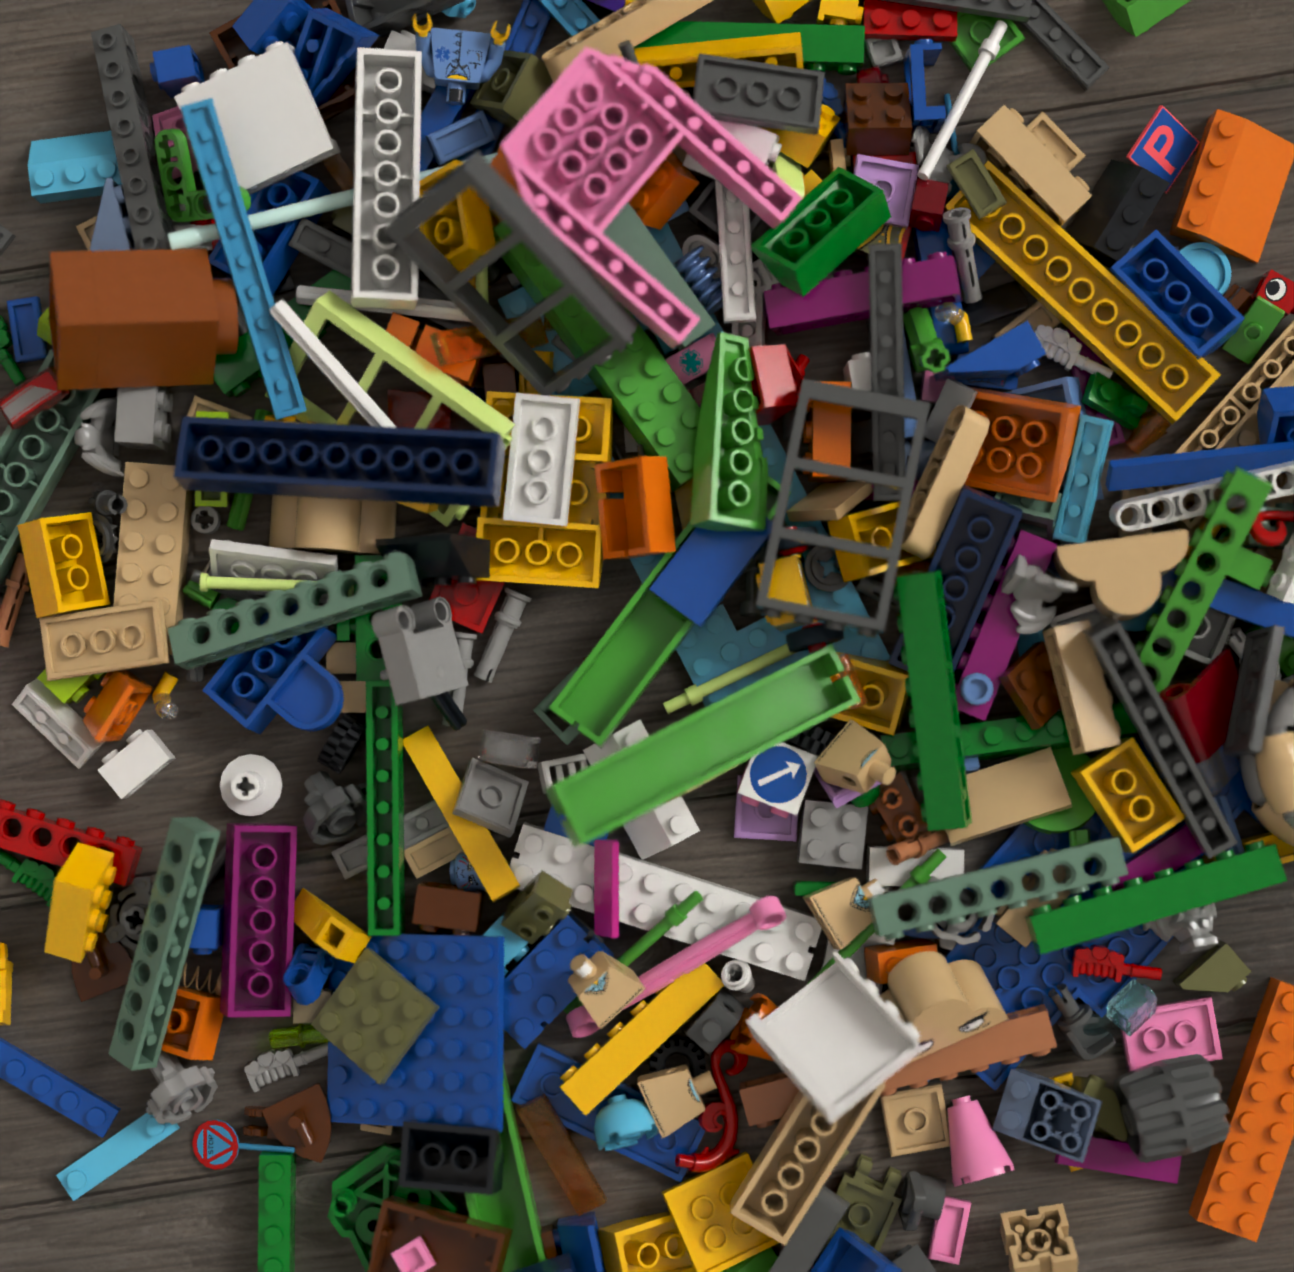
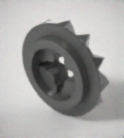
M94 513L92 517L100 551L99 554L102 563L114 560L115 553L118 552L117 540H119V537L116 533L118 527L113 525L111 516Z
M816 546L806 555L804 570L807 579L818 590L833 592L842 589L850 582H844L842 574L838 572H830L823 578L824 567L817 561L827 562L833 555H835L833 566L837 568V571L841 572L835 549Z

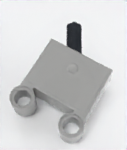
M437 597L416 603L411 608L401 605L375 613L372 618V628L379 639L386 665V670L381 671L380 677L382 680H390L396 705L431 697L454 731L464 727L467 724V719L448 692L469 686L451 621L452 611L448 601L443 597ZM414 628L417 629L419 633L413 634Z

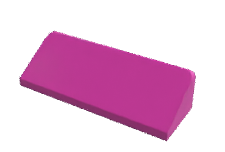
M597 839L594 842V932L598 936L617 938L619 936V841L617 839Z

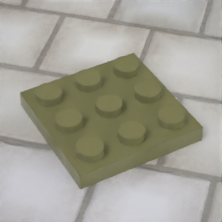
M365 948L311 1025L378 1084H384L439 1009V1006L371 948Z

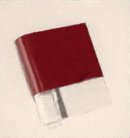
M1230 649L1222 651L1191 684H1174L1165 688L1159 694L1213 796L1218 795L1221 789L1240 770V756L1232 757L1224 755L1223 752L1239 675Z

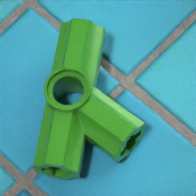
M921 307L910 309L903 315V326L910 343L908 350L909 359L913 363L916 373L926 370L933 373L944 371L945 366L950 361L948 349L944 347L942 339L940 337L937 338L928 309Z

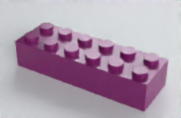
M946 252L934 253L927 256L928 260L915 262V258L902 259L903 313L917 307L931 308L962 302L957 266L953 255L947 256ZM869 266L864 268L865 272L852 274V270L833 273L834 278L822 280L804 297L780 283L771 285V290L764 291L770 329L777 336L869 319Z
M1024 530L1014 533L969 636L966 648L962 652L955 669L954 679L960 714L974 720H986L1001 683L999 677L1006 671L1021 634L1016 631L1019 623L1014 618L1010 609L1012 602H1015L1017 599L1013 593L1005 594L1001 592L1007 568L1020 554L1025 557L1028 566H1039L1045 574L1057 544ZM981 673L991 680L993 694L986 703L972 705L962 698L960 684L967 675Z
M227 823L220 1013L227 1018L291 1016V993L284 983L283 976L293 959L297 826Z

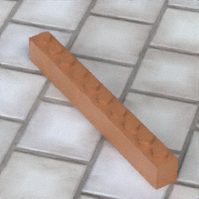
M1041 1004L1007 1013L1008 1020L904 1065L885 1080V1088L880 1096L892 1095L897 1092V1088L908 1085L911 1089L923 1087L928 1084L927 1080L940 1078L941 1081L950 1080L958 1077V1072L970 1070L972 1073L987 1070L989 1064L1001 1062L1002 1065L1018 1062L1020 1056L1032 1054L1033 1057L1049 1054L1051 1052L1050 1049L1057 1047L1045 1005ZM784 1071L740 1083L739 1092L749 1126L757 1125V1128L768 1127L775 1124L776 1119L784 1116L800 1090Z

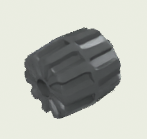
M1193 1054L1157 1061L1122 1074L1114 1080L1113 1091L1116 1093L1128 1134L1126 1140L1139 1161L1146 1163L1183 1156L1227 1139V1134L1230 1133V1124L1225 1115L1229 1111L1227 1104L1222 1102L1220 1096L1223 1089L1218 1078L1214 1077L1211 1064L1202 1055Z

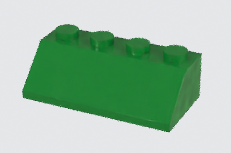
M838 167L806 195L782 223L774 229L770 228L751 245V249L781 285L804 297L891 218L884 190Z

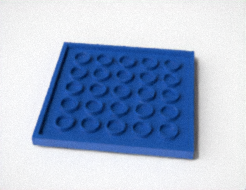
M403 933L400 936H372L365 948H371L436 1003L439 1009L384 1084H378L328 1040L327 1103L330 1109L331 1122L403 1127V1121L493 1128L499 1129V1132L503 1131L504 936ZM335 959L334 968L329 973V989H332L333 993L355 963Z

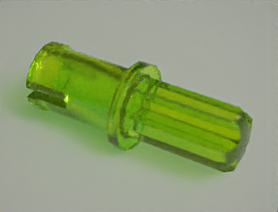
M299 1023L298 1027L274 1029L269 1032V1043L272 1048L297 1045L305 1048L307 1044L330 1042L312 1025L304 1026L303 1023Z

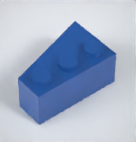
M329 8L309 9L294 52L317 107L328 102L356 66L357 48H370L379 37L373 31Z

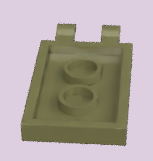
M860 1154L853 1175L843 1172L835 1193L848 1201L850 1205L820 1252V1256L839 1227L855 1233L878 1252L880 1251L902 1202V1196L895 1194L902 1179L900 1170L889 1166L884 1181L881 1183L868 1177L873 1166L872 1158Z

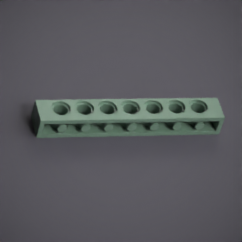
M392 552L386 554L383 560L374 563L370 561L361 562L354 565V569L346 572H329L324 575V579L314 582L311 580L296 583L293 589L286 591L273 590L266 593L264 598L255 601L253 599L242 600L236 603V607L227 610L214 609L207 612V616L199 619H182L177 622V626L167 628L175 665L190 670L421 597L422 592L414 560L405 553ZM383 575H388L387 583L378 588V580ZM358 584L356 594L348 597L350 587ZM328 593L327 602L323 606H319L320 597ZM298 603L297 612L290 616L289 610L291 606ZM268 612L269 618L267 622L260 625L262 615ZM239 622V629L231 635L232 626ZM210 631L208 641L202 644L203 635Z
M197 817L171 818L108 1054L131 1071L157 1067L221 831Z
M1108 837L866 898L875 935L885 936V940H892L903 937L904 930L916 928V932L919 933L935 929L934 923L944 920L947 921V925L966 921L965 915L976 912L978 917L996 914V907L1008 905L1009 910L1021 908L1028 905V899L1039 897L1040 902L1059 898L1058 892L1068 889L1070 894L1085 892L1089 890L1088 884L1100 882L1101 887L1120 883L1119 877L1128 875L1119 837ZM1089 857L1093 858L1096 862V870L1092 875L1086 874L1083 869L1084 861ZM1057 865L1063 866L1066 871L1065 879L1060 883H1057L1052 875L1053 869ZM1028 872L1035 878V885L1029 891L1023 888L1021 882L1022 877ZM996 880H1000L1005 887L1004 894L999 898H995L991 894V885ZM965 888H970L974 894V900L968 906H964L960 901V893ZM938 895L943 900V908L939 913L934 914L930 911L928 904L933 896ZM904 903H908L912 908V916L907 921H901L897 914L899 906Z

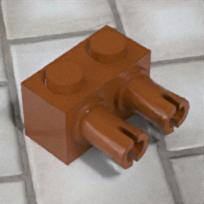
M896 772L894 780L889 785L880 784L879 796L874 803L868 806V809L873 816L877 813L879 814L884 823L880 826V829L889 843L894 840L896 844L904 841L907 836L910 837L916 833L919 834L928 830L927 822L922 820L921 808L900 772Z

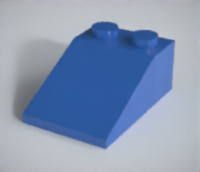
M1027 320L945 367L944 371L936 373L933 377L936 381H946L947 378L955 380L1005 378L1014 373L1015 377L1018 378L1039 366L1038 358L1047 353Z

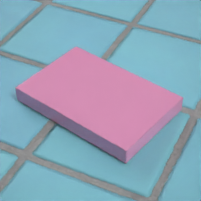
M1210 996L1117 1012L1128 1072L1157 1061L1193 1054L1202 1055L1208 1062L1223 1059L1212 997Z

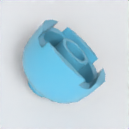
M625 1094L608 1099L609 1105L599 1111L594 1124V1134L598 1150L604 1147L605 1151L638 1144L637 1140L644 1134H646L648 1140L659 1133L647 1104L638 1099H627Z

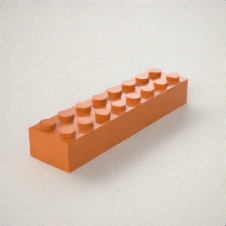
M1270 977L1226 1103L1229 1113L1225 1116L1230 1124V1133L1227 1134V1139L1211 1146L1188 1212L1198 1222L1254 1242L1258 1240L1294 1136V985Z

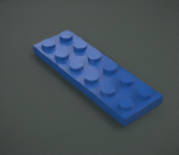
M538 1042L511 1101L596 1141L594 1134L595 1119L599 1111L609 1105L608 1099L625 1094L627 1099H638L646 1103L640 1090L621 1082L585 1116L559 1087L563 1083L560 1077L572 1065L579 1068L583 1063ZM695 1117L667 1137L662 1138L660 1133L647 1140L646 1134H644L637 1140L638 1144L614 1151L681 1182L688 1168L676 1166L675 1157L678 1153L685 1155L695 1153L705 1131L699 1125V1119Z

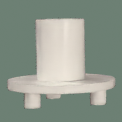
M255 754L239 756L231 761L223 771L220 781L221 796L227 806L240 815L250 817L262 815L272 809L279 800L283 787L281 773L275 764L266 757Z

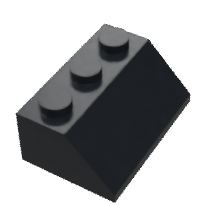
M1111 160L1092 190L1091 198L1083 205L1067 233L1096 260L1111 268L1127 254L1170 183L1143 167Z
M453 533L376 539V547L382 558L392 552H401L414 560L420 588H426L427 582H433V586H452V580H458V584L471 585L477 584V579L490 578V540Z
M403 1121L399 1187L494 1195L502 1190L504 1154L499 1129Z

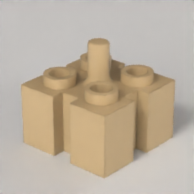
M1063 1203L1038 1207V1214L1027 1216L1025 1209L1000 1213V1233L1005 1253L1009 1255L1010 1272H1078V1257L1072 1236L1068 1237L1069 1224Z

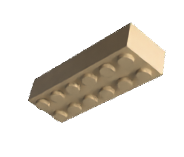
M125 462L123 497L127 500V509L121 514L113 607L162 600L169 655H173L167 628L177 626V622L183 619L185 595L182 591L186 586L193 490H184L174 478L175 465Z
M885 1081L831 1124L799 1090L732 1197L730 1213L781 1244L786 1245L885 1088Z

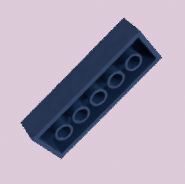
M966 485L962 487L926 572L941 570L953 671L956 669L1023 515L1021 508ZM899 633L888 663L908 671V666L903 664L901 657V648L905 646L904 634Z

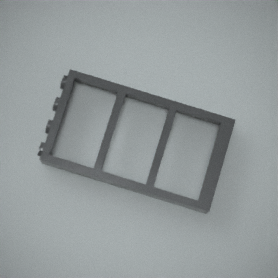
M478 151L474 152L398 214L385 230L396 244L541 395L549 396L555 391L559 394L562 393L575 377L577 380H581L590 372L594 364L598 366L603 365L612 356L613 351L616 349L619 352L625 350V345L627 343L631 344L634 340L631 335L639 324ZM471 185L513 232L459 272L425 237L418 227ZM522 240L563 286L511 324H508L468 281ZM572 294L610 336L555 373L518 333Z
M807 379L802 380L756 601V608L762 610L761 615L780 619L781 614L794 616V622L812 625L813 620L825 622V628L836 631H844L845 627L858 629V635L876 638L877 633L884 634L930 403ZM809 399L917 420L905 478L797 457ZM794 469L903 490L891 548L782 527ZM780 539L888 560L877 618L873 619L768 598Z

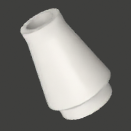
M736 959L729 961L723 967L721 980L725 987L742 993H749L754 989L755 980L746 962Z

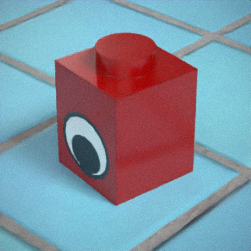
M1272 269L1269 270L1260 279L1251 296L1252 299L1255 300L1259 295L1285 311L1283 318L1289 314L1294 315V282Z

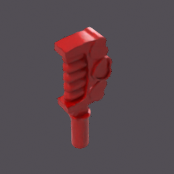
M1094 944L1090 948L1087 946L1075 947L1073 951L1071 975L1078 977V974H1086L1087 976L1093 974L1094 977L1101 976L1102 978L1108 976L1109 979H1113L1118 983L1121 982L1122 975L1130 976V978L1137 977L1159 981L1162 978V968L1124 963L1125 957L1120 952H1115L1112 949L1108 950L1103 945Z

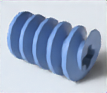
M703 245L681 257L674 264L678 263L676 270L680 275L685 274L683 277L687 285H692L690 289L694 295H699L697 299L702 306H706L705 310L707 313L712 315L723 307L722 289H720L721 277L713 278L718 270L717 266L706 267L711 259L710 256L699 257L704 249Z

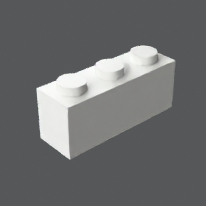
M867 846L866 883L875 878L882 886L884 892L893 891V886H902L911 877L909 873L917 865L921 866L937 849L947 858L930 876L943 879L964 873V849L937 847L927 851L921 858H910L898 865H893L886 855L888 846Z

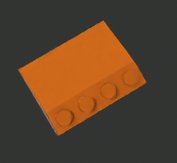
M1216 109L1208 118L1169 234L1194 243L1206 242L1213 244L1222 250L1223 253L1257 264L1294 159V144L1246 118Z
M970 387L978 392L970 409L988 418L990 426L964 485L1053 503L1056 502L1074 446L1081 406Z

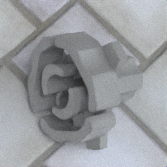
M931 876L932 878L928 882L939 879L934 876ZM965 888L960 893V901L964 906L970 905L974 900V894L971 890ZM938 895L933 896L929 900L928 906L930 911L936 914L942 910L943 900ZM977 912L965 915L966 921L947 925L946 920L937 922L944 929L943 931L934 923L935 929L930 931L939 938V947L953 950L956 943L966 945L978 942L980 940L978 932H972L967 936H958V933L966 932L975 925L979 919ZM994 914L984 916L978 929L985 932L989 931Z
M164 1051L160 1052L157 1067L149 1068L159 1085L150 1094L152 1099L147 1102L148 1107L146 1111L148 1115H153L159 1124H177L188 1120L192 1116L190 1111L200 1112L212 1101L213 1094L218 1088L213 1078L214 1070L212 1068L207 1069L206 1066L200 1069L197 1066L184 1069L176 1055Z

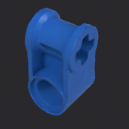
M301 943L297 946L294 957L283 976L285 985L294 1000L300 1005H308L318 999L329 973L334 968L336 959L323 948H314L307 943Z

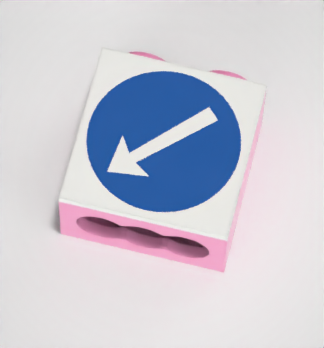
M781 742L748 759L736 793L742 795L740 801L758 807L760 802L772 806L771 813L784 818H788L789 813L797 816L815 769L814 761L819 756Z

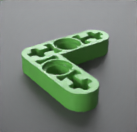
M179 129L160 131L155 138V149L166 210L169 217L175 222L180 223L214 219L212 212H207L203 205V200L206 196L205 190L196 191L186 136ZM173 140L174 147H169L168 141ZM177 157L178 161L171 162L170 158ZM174 167L181 171L182 180L180 184L175 183L172 178ZM239 186L246 211H248L251 205L250 195L245 188ZM182 189H183V193H180V194H177V193H176V190H182ZM179 204H185L186 210H180Z

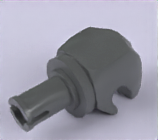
M1063 983L1056 986L1062 998L1054 988L1049 991V997L1052 998L1062 1014L1057 1021L1059 1030L1078 1058L1091 1060L1114 1046L1116 1040L1108 1031L1102 1028L1083 1029L1087 1024L1097 1023L1099 1018L1093 1014L1089 1004H1077L1066 984Z

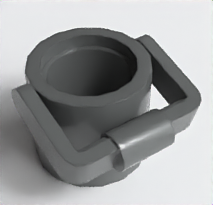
M916 1171L906 1173L901 1191L902 1202L898 1209L905 1231H916L921 1217L934 1220L940 1219L945 1200V1179L922 1175Z

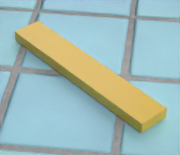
M427 725L404 738L403 745L492 902L521 887L489 830L452 814L462 783L430 727Z

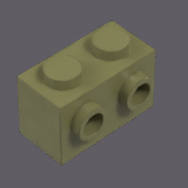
M541 870L508 903L501 925L533 944L541 935L547 936L558 919L562 921L566 918L572 907L569 901L573 890Z

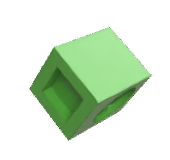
M1241 546L1225 577L1243 586L1260 590L1261 586L1267 587L1274 574V570L1270 569L1273 561Z

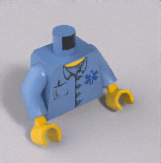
M428 13V22L425 25H419L416 21V14H414L412 22L417 32L415 34L416 51H422L421 65L426 75L434 78L435 85L447 87L446 103L464 105L466 89H479L480 83L489 81L500 67L506 46L504 41L508 39L511 31L510 24L507 26L506 33L500 34L496 31L498 21L496 20L492 25L490 34L433 28L431 16Z

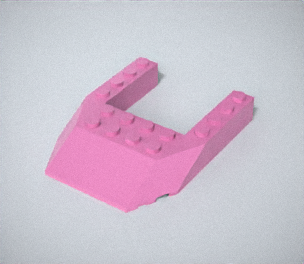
M585 47L504 140L501 148L523 200L619 303L673 349L683 341L699 322L700 318L602 233L606 226L676 144L684 149L773 229L784 221L802 197L656 67L625 61V58L615 55H604L600 51Z

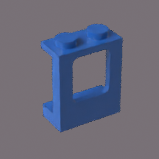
M931 39L916 40L914 44H910L903 60L904 83H908L912 133L917 126L927 128L930 133H939L946 119L945 106L926 107L924 66L935 65L942 50V43H933Z

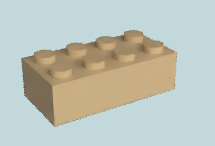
M1003 105L976 131L970 144H975L982 148L986 155V162L989 160L1062 227L1091 198L1092 195L1088 192L1090 188L1079 176L1074 177L1066 169L1068 165L1061 156L1056 153L1053 155L1045 147L1046 142L1036 131L1030 132L1023 124L1024 119L1015 109L1011 108L1009 110Z

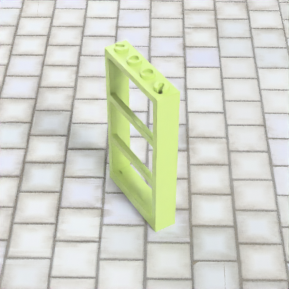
M330 290L315 300L304 324L317 338L327 320H329L375 353L358 383L366 393L386 361L433 395L414 428L427 429L440 406L444 403L481 431L500 433L506 450L513 439L509 435L515 426L512 421L354 307H351L350 304ZM293 341L289 353L296 376H298L308 356ZM303 396L307 411L295 414V416L302 423L312 421L319 424L349 425L357 410L348 401L337 421ZM439 504L437 511L428 514L448 527L455 519L461 521L471 506Z

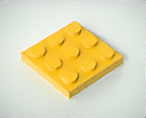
M743 1152L725 1161L713 1170L702 1172L661 1192L695 1272H721L780 1243L730 1213L731 1199L753 1165L747 1152Z

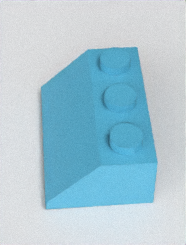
M111 131L31 141L28 159L31 196L41 204L101 196L106 178L109 177L118 185H122Z

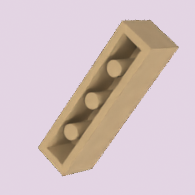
M1089 619L1056 626L1042 632L1073 755L1121 744L1119 739L1121 735L1120 726L1113 716L1111 708L1113 699L1111 692L1106 688L1105 672L1083 632L1091 627Z

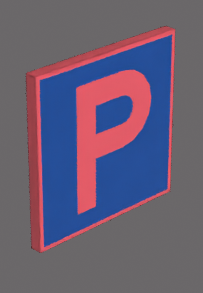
M1160 105L1126 158L1134 165L1143 167L1169 182L1170 184L1164 192L1167 194L1200 142L1163 105Z

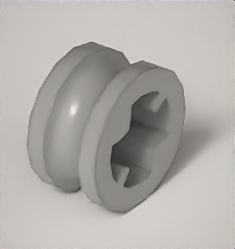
M200 506L193 511L191 525L197 532L206 535L213 534L220 527L221 516L214 508ZM208 511V516L213 517L214 522L213 524H208L209 528L204 529V525L198 523L199 516L204 517L202 513Z

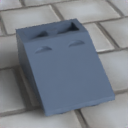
M111 177L106 178L90 251L135 250L123 187L118 185Z
M1014 1068L1010 1070L992 1130L1084 1163L1102 1101L1047 1077L1022 1068Z

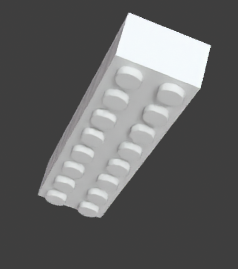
M357 48L355 67L351 307L415 310L418 301V266L385 230L398 214L419 198L422 51Z

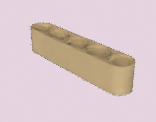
M962 404L956 406L951 411L910 501L901 549L920 559H926L935 549L989 430L990 422L988 418Z

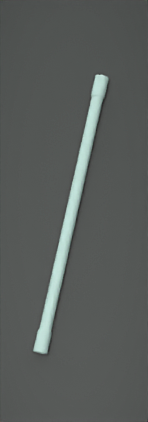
M497 153L485 155L483 157L489 163H491V161L497 155ZM443 166L421 171L420 180L434 173ZM353 189L250 214L248 218L252 231L352 206ZM216 224L192 227L167 234L172 250L189 249L220 239Z

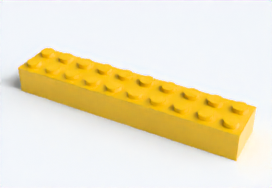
M988 160L984 166L1007 201V204L979 221L962 192L959 191L944 206V213L960 207L970 209L971 218L969 222L971 233H974L976 237L975 243L1173 425L1221 374L1203 358L1197 359L1129 289Z

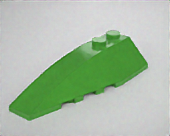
M724 332L717 333L702 398L694 456L690 526L714 531H764L766 523L768 462L767 457H763L761 441L764 440L762 427L758 428L756 410L759 409L757 396L753 395L751 385L754 374L748 338Z

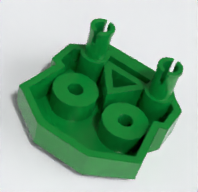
M386 1142L341 1172L332 1182V1199L327 1217L341 1237L350 1238L365 1272L368 1271L370 1265L372 1241L375 1229L369 1226V1221H378L384 1199L391 1195L408 1199V1194L414 1192L419 1196L417 1202L454 1213H456L459 1206L447 1191L399 1187L401 1149L388 1145ZM383 1178V1192L371 1188L373 1184Z

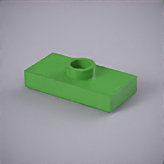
M1258 295L1243 317L1245 319L1241 326L1223 344L1222 349L1250 364L1285 315V311Z

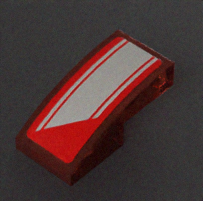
M51 366L1 398L0 411L12 430L19 429L41 411L49 410L70 392L69 390H57L55 368Z

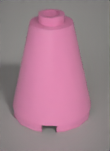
M970 1095L952 1100L953 1106L947 1108L954 1187L963 1185L961 1178H963L964 1184L1003 1174L1005 1170L1006 1172L1015 1170L1011 1158L995 1130H992L993 1126L979 1101H971Z

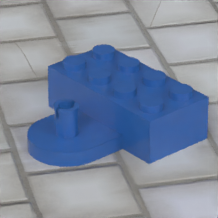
M298 603L291 606L289 610L290 616L297 612ZM268 612L262 615L260 625L267 622L269 618ZM326 626L231 656L224 662L202 691L246 729L260 735L277 713L291 725L304 731L312 732L327 728L339 716L343 707L344 695L337 678L318 662L335 643L337 635Z

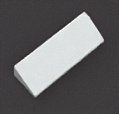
M38 679L27 684L12 703L78 769L105 743L94 739L83 723V719L68 704H64Z

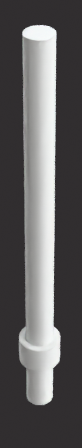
M997 21L989 37L983 40L978 50L979 56L917 173L920 179H929L990 60H994L999 52V43L1008 28L1005 22Z

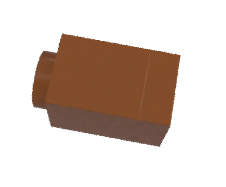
M207 248L50 252L49 324L57 390L213 384L216 355L236 354L238 345V310L232 278H212Z

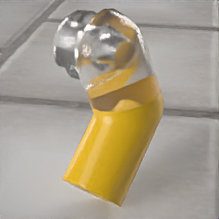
M944 302L943 305L936 307V319L940 322L948 321L954 325L957 343L973 340L969 318L965 311L952 302Z
M166 671L153 691L152 698L156 714L160 718L165 717L171 720L178 714V707L172 703L170 693L179 679Z

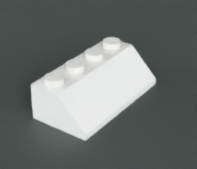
M638 720L613 733L602 748L593 744L584 749L583 752L590 765H593L649 735L641 720ZM682 796L661 804L622 824L641 860L659 853L700 831Z

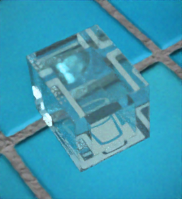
M1133 978L1108 1001L1106 1017L1128 1036H1131L1156 1013L1158 998L1150 987L1145 984L1141 985Z

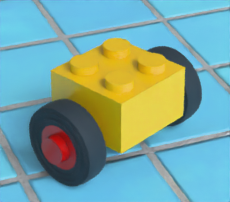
M787 527L789 529L818 534L816 527ZM769 539L763 546L765 555L767 553ZM780 539L776 557L784 556L785 558L775 560L768 598L812 606L800 558H802L801 553L816 547V545ZM764 563L758 564L760 573L755 574L758 589L760 587ZM781 614L780 619L765 616L767 623H770L779 631L803 626L800 630L786 635L790 652L808 650L809 653H814L829 644L844 639L843 631L825 628L826 623L813 620L812 625L801 624L793 621L794 616Z

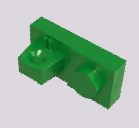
M1099 372L1090 375L1081 401L1129 430L1137 428L1140 417L1146 412L1149 403Z

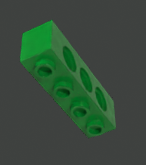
M355 555V565L366 561L374 563L383 560L381 555ZM383 575L381 578L387 583L388 575ZM355 584V594H356V592H357V590H358V584ZM402 603L383 608L382 610L401 606ZM375 611L355 617L356 681L382 680L380 673L382 670H386L384 658L377 659L372 654L373 644L379 641L373 631L371 621L372 614Z

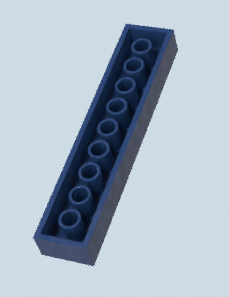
M183 416L174 478L184 490L499 507L505 444L500 433Z

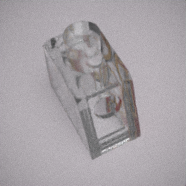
M483 729L478 760L521 768H537L541 737Z

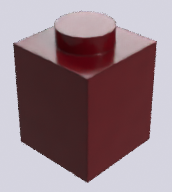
M917 179L909 227H914L921 231H940L949 183Z

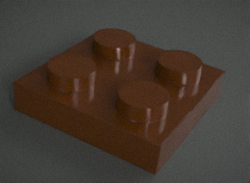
M1043 641L1034 643L999 677V680L1032 730L1041 728L1061 708L1046 645Z

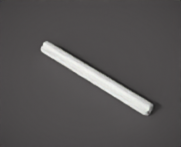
M299 285L296 289L295 297L298 304L313 305L315 300L330 290L351 305V290ZM418 297L415 310L354 307L360 311L389 314L395 312L400 315L471 322L452 301Z
M283 300L278 301L270 309V314L370 426L396 427Z

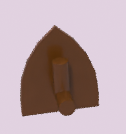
M106 931L103 933L98 932L93 952H87L81 963L72 961V975L81 1002L126 985L128 982L133 960L120 942L111 944L105 935Z
M319 1083L261 1110L272 1132L284 1146L294 1147V1153L303 1158L322 1163L329 1146L332 1127L330 1109Z

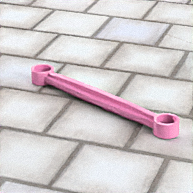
M768 896L756 901L750 907L749 914L713 932L638 976L646 989L624 1009L673 983L678 977L690 973L758 929L767 930L781 924L785 920L786 914L779 898ZM584 1006L575 1008L566 1016V1021L574 1038L590 1036L600 1029Z

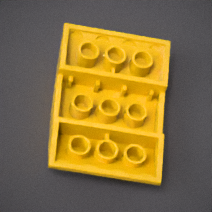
M487 391L486 403L513 422L516 393ZM549 395L580 399L568 525L560 526L503 520L510 454L509 444L504 455L499 507L481 506L480 517L477 520L476 538L490 540V578H480L477 580L599 588L603 566V549L598 499H610V493H597L595 465L612 462L613 400L612 398Z

